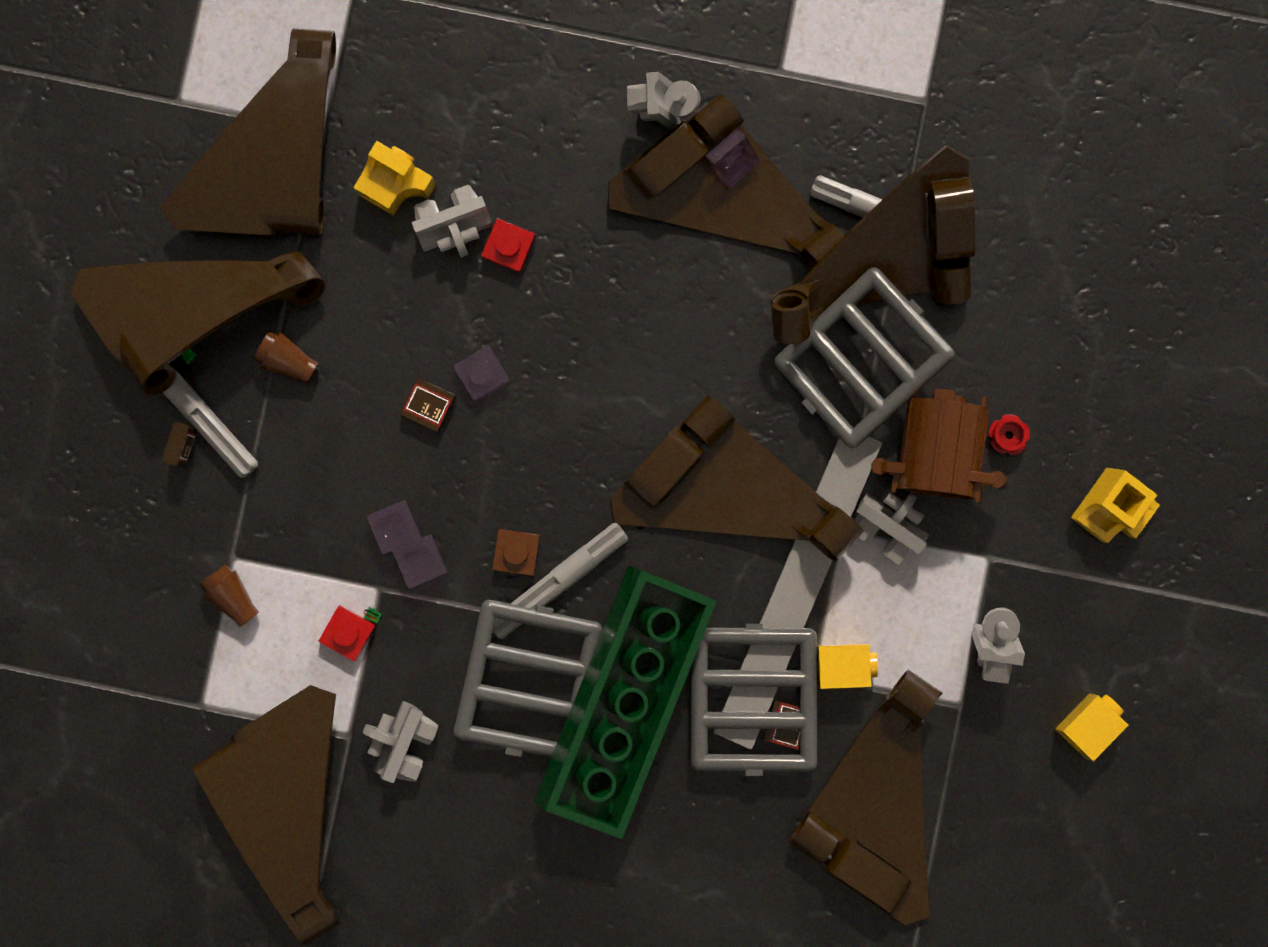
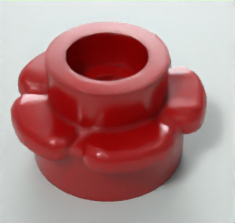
M1012 414L1002 416L1001 420H995L989 428V436L992 437L991 446L1000 454L1009 453L1010 455H1016L1021 453L1026 447V441L1030 438V430L1027 424L1023 423L1018 416ZM1007 431L1013 434L1011 439L1005 437Z

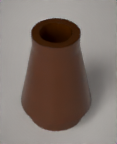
M271 330L268 331L253 357L254 360L261 363L260 368L299 380L304 384L308 382L318 365L316 361L307 356L282 332L278 335Z
M226 564L199 584L205 591L202 596L231 618L239 628L259 613L253 605L236 569L231 571Z

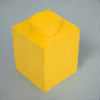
M870 644L817 645L818 688L871 687V677H878L877 653L870 652Z
M1089 693L1055 730L1085 759L1094 762L1129 725L1120 717L1124 710L1111 697L1105 694L1101 698L1099 695Z

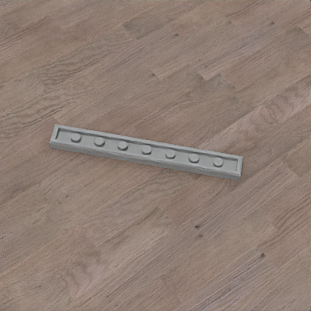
M868 437L857 448H849L838 438L816 493L829 503L842 509L851 517L870 474L871 464L876 459L882 442ZM795 540L759 624H763V628H804L832 560L809 541ZM750 645L739 670H786L796 645ZM732 687L721 712H768L778 687ZM714 729L713 733L752 750L760 729Z

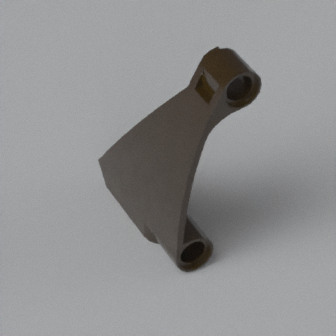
M299 28L291 30L286 62L236 116L161 205L160 209L176 230L277 235V233L321 235L324 221L323 199L320 198L323 132L328 78L336 60L335 31Z
M723 94L715 97L688 121L684 120L673 127L608 182V209L793 252L811 270L845 236L835 225L828 223L820 217L789 183L742 126L744 122L742 116ZM743 138H744L748 143L751 144V146H752V148L754 149L755 153H754L750 148L747 147V145H746V143L744 142Z
M948 145L943 146L864 216L800 283L774 293L770 301L773 337L775 340L784 344H797L807 340L811 335V327L817 318L870 268H878L903 296L932 291L934 298L940 303L959 304L967 301L971 297L970 257L975 256V205L973 189L969 179L968 158ZM873 288L855 306L884 299Z
M293 251L266 262L232 260L171 261L79 269L70 294L105 346L122 365L129 369L143 392L148 395H157L168 390L176 380L177 373L170 362L205 337L239 316L271 300H288L297 306L310 305L322 296L326 284L305 255L299 251Z
M707 395L679 427L676 426L611 497L614 522L618 525L805 540L813 544L835 563L864 532L860 525L847 513L816 493L735 422V418L710 395Z
M909 669L900 677L851 745L802 818L789 841L794 847L826 868L825 871L903 925L930 917L924 829L921 725L924 724V719L936 700L943 694V692Z
M309 685L238 730L231 737L232 742L193 766L200 785L247 865L290 930L304 946L340 924L331 906L323 897V891L319 889L326 783L336 694Z

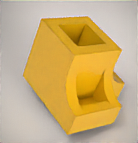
M376 141L368 154L366 166L353 188L360 197L394 216L406 199L413 196H422L428 199L436 187V183L432 176L414 166V158L395 146L390 149Z
M1106 468L1071 519L1104 543H1109L1120 531L1136 539L1160 505L1154 500L1157 494L1126 470Z

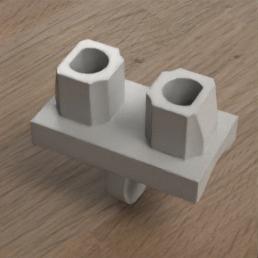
M660 72L646 73L647 84L627 86L628 111L639 113L641 119L645 122L658 121L669 130L681 122L679 118L691 116L700 106V93L693 84L682 80L673 83Z
M469 185L455 189L450 194L454 207L439 212L435 200H426L414 206L416 221L411 223L424 252L439 247L441 252L457 247L462 258L469 255L465 243L480 238L479 231L493 226L482 196L477 197Z
M910 491L902 500L889 492L884 501L881 502L867 492L857 509L858 515L855 521L864 530L858 538L869 543L881 528L892 536L883 553L899 566L909 559L914 552L919 555L927 545L926 540L929 534L916 526L924 517L921 512L912 507L918 496Z
M995 608L985 615L982 625L974 623L972 637L978 652L977 662L979 666L983 667V680L1005 684L1009 683L1012 664L1023 666L1025 656L1018 638L1020 622L1016 614L1007 608Z
M402 701L396 718L383 713L378 727L366 724L363 734L373 738L367 753L379 757L374 771L381 775V779L394 783L396 778L415 782L421 771L423 760L406 752L412 739L430 745L438 730V724L423 715V712L416 706Z

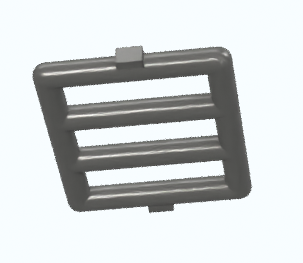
M870 268L817 318L811 327V335L807 340L797 344H789L775 357L774 363L779 371L803 396L805 400L802 401V404L812 415L819 414L847 447L857 448L954 358V350L923 317L925 312L913 299L909 302L878 268ZM873 288L934 353L916 371L855 306ZM842 317L903 382L887 398L883 399L825 335ZM812 345L871 410L854 428L795 364V361Z
M494 600L484 601L479 613L454 726V736L462 741L503 748V752L508 755L521 757L523 752L551 758L557 745L555 741L472 725L477 700L563 717L567 720L603 630L601 624L595 621L553 613V608L536 605L535 609ZM498 618L584 636L580 659L577 661L490 643L495 619ZM486 660L575 677L571 700L569 702L481 684Z
M746 624V628H706L691 665V766L694 770L745 771V776H763V771L811 772L817 767V634L813 629L763 628V624ZM708 644L800 645V670H708ZM708 687H800V712H708ZM708 729H800V755L708 754Z

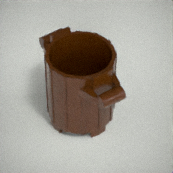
M935 388L932 399L917 398L918 392L907 401L900 462H888L883 458H876L871 464V469L875 474L881 477L893 475L891 492L894 494H899L900 490L905 492L911 491L916 494L937 497L973 499L977 504H982L984 486L993 487L996 490H1004L1008 486V479L1002 472H982L990 410L987 408L989 398L982 396L981 405L966 403L965 397L955 395L956 390Z

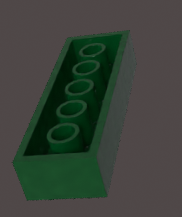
M628 566L534 799L541 808L552 814L617 838H623L716 605V600L640 569Z

